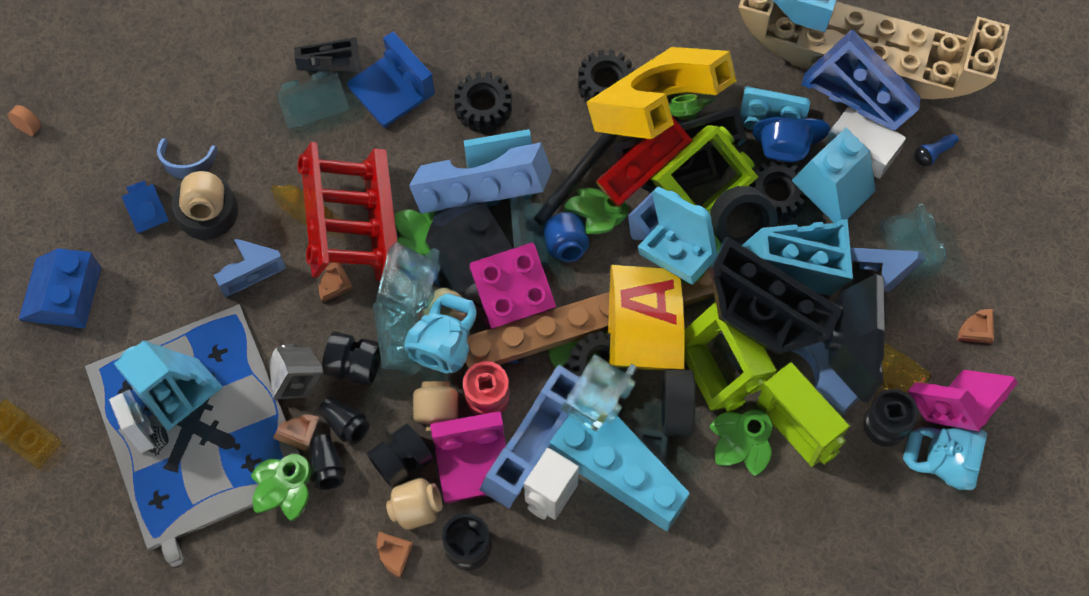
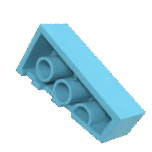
M589 387L549 442L550 449L579 466V474L668 532L687 504L690 493Z

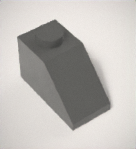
M284 344L275 348L269 359L272 398L299 399L308 397L323 373L322 365L310 347Z

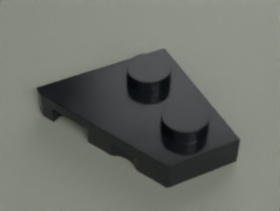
M357 37L294 47V59L297 70L308 72L361 71Z

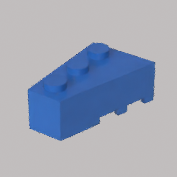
M853 29L805 72L801 85L809 89L813 88L828 95L829 99L837 103L840 101L856 109L857 113L893 131L916 113L920 106V96Z

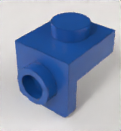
M145 180L126 187L128 194L121 197L137 233L169 221L156 191L155 184L147 186Z

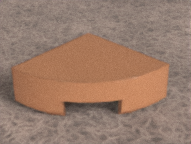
M331 263L326 268V272L319 284V294L322 303L353 290L352 284L341 263Z
M993 309L980 310L967 318L959 330L957 341L992 344L994 341Z
M301 415V417L284 421L278 427L273 439L306 451L319 417Z
M379 532L377 548L380 560L391 574L401 578L413 548V542Z

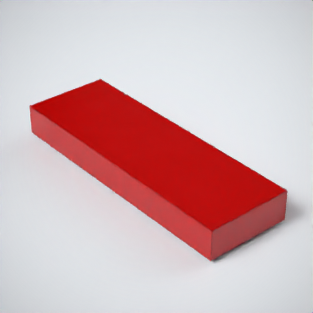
M673 116L674 125L653 139L643 138L595 181L617 207L621 206L693 141Z

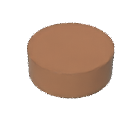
M16 105L7 114L8 119L17 129L30 136H34L41 128V123L35 114L23 106Z

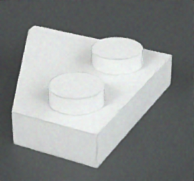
M130 389L110 398L109 401L121 430L139 452L143 453L154 448L149 436L155 433L147 415H143Z

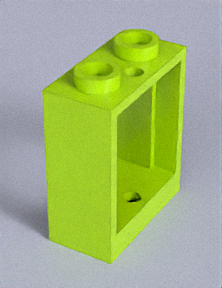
M707 125L692 139L691 143L650 180L656 187L666 191H673L683 200L696 206L671 174L710 141L736 173L731 180L702 205L710 214L715 200L722 193L736 186H749L758 176L752 169L755 166L753 161L744 152L739 153L732 145L734 142L732 135L722 126L719 128L718 126Z
M716 303L711 305L684 330V360L689 370L693 371L694 379L711 411L722 408L732 411L739 408L746 402L744 398L747 395L760 391L766 380L777 372L762 345L719 319ZM721 331L744 372L729 385H727L707 347V344Z
M791 362L764 383L756 406L769 416L772 424L811 467L820 461L823 465H826L840 453L839 448L846 442L844 435L850 427L848 423Z

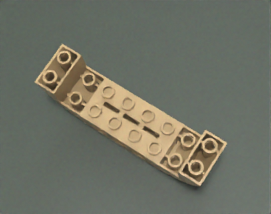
M741 0L738 7L744 24L763 46L791 63V65L807 70L853 29L920 96V99H942L963 96L981 90L993 83L997 77L1010 25L977 17L968 38L836 2L826 32L795 24L773 0Z

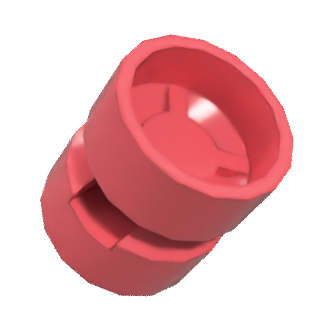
M485 361L476 363L467 370L463 378V390L468 409L475 416L499 411L502 414L510 400L509 379L506 371L496 363Z

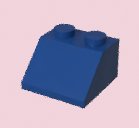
M58 248L36 258L19 321L85 329L101 271V266L91 252Z

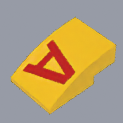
M611 265L608 334L611 333L609 367L663 371L684 370V310L681 279L664 268Z

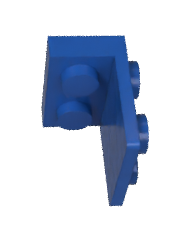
M394 31L383 38L386 50L383 53L384 57L347 82L351 92L383 128L388 127L435 94L432 73Z

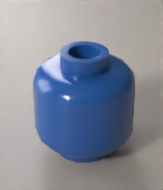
M569 212L558 213L545 223L543 236L547 250L554 259L562 262H574L580 259L589 248L590 240L585 231L584 221L577 214Z

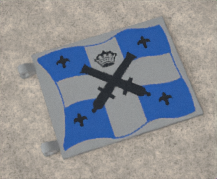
M240 304L147 341L199 359L223 386V388L169 431L164 428L114 365L126 350L85 366L146 547L150 551L162 546L164 558L172 567H177L184 563V558L176 539L253 507V494L259 483L253 480L251 474L261 462L268 459L282 460L287 455L299 454L296 447L273 439L278 427L286 419L278 399L272 398L271 381ZM129 389L143 415L146 414L155 432L149 435L154 448L143 453L139 452L121 430L109 401L110 398ZM295 466L290 469L288 476H292L295 473Z

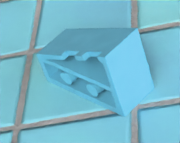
M848 219L839 220L831 224L815 222L810 226L797 227L796 224L761 228L742 245L816 293L831 296L853 279Z
M144 340L137 346L128 348L121 355L120 359L114 363L141 401L167 431L223 388L199 359Z

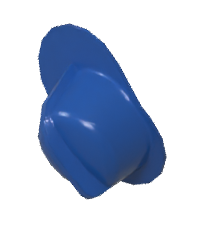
M773 117L758 122L753 127L752 134L757 141L762 143L764 155L767 158L777 162H797L809 153L811 144H816L828 136L831 127L828 122L821 119Z

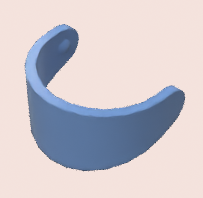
M162 138L158 144L157 155L168 174L178 179H184L185 176L193 172H207L214 163L218 149L217 146L212 145L202 160L189 165H175L165 160L168 141Z

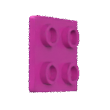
M534 243L474 261L469 265L486 314L484 322L487 330L540 314L556 307Z
M963 370L949 387L915 382L907 392L914 399L926 422L979 431L988 422L1001 403L1007 399L1018 382L1014 376Z
M501 411L430 424L444 502L452 503L488 496L479 489L489 470L504 447H506Z

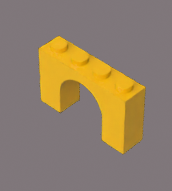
M681 47L669 48L587 101L594 131L646 139L655 138L674 125L667 95L676 93L717 95L736 82L730 51Z

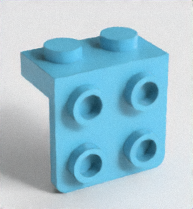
M745 86L740 109L742 124L747 129L753 131V127L766 118L806 119L811 102L809 98Z
M657 187L652 192L659 224L638 245L639 255L693 285L713 263L717 255L711 216L702 206H694L683 200L677 193Z

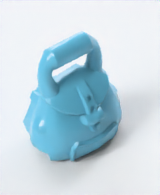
M450 293L438 297L433 303L429 315H424L407 333L404 348L408 352V357L418 364L446 374L457 372L467 361L469 353L467 338L477 313L474 302ZM445 306L466 313L467 316L464 320L459 321L454 317L440 314L441 307Z
M919 427L909 432L903 460L914 471L937 475L949 487L957 490H973L977 483L987 433L982 429L975 431L956 427L939 430L933 427ZM923 436H928L932 441L929 446L927 461L918 463L917 459Z

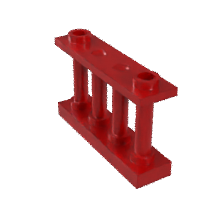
M310 142L305 152L300 154L297 168L298 173L302 174L309 243L306 249V262L311 265L312 277L318 278L330 262L371 265V268L375 270L376 281H390L400 269L386 150L374 148L362 163L319 159L317 142ZM320 172L361 176V179L365 181L366 191L324 189L321 185ZM323 202L364 205L365 209H368L369 221L325 218ZM326 232L367 235L371 239L372 252L328 249Z

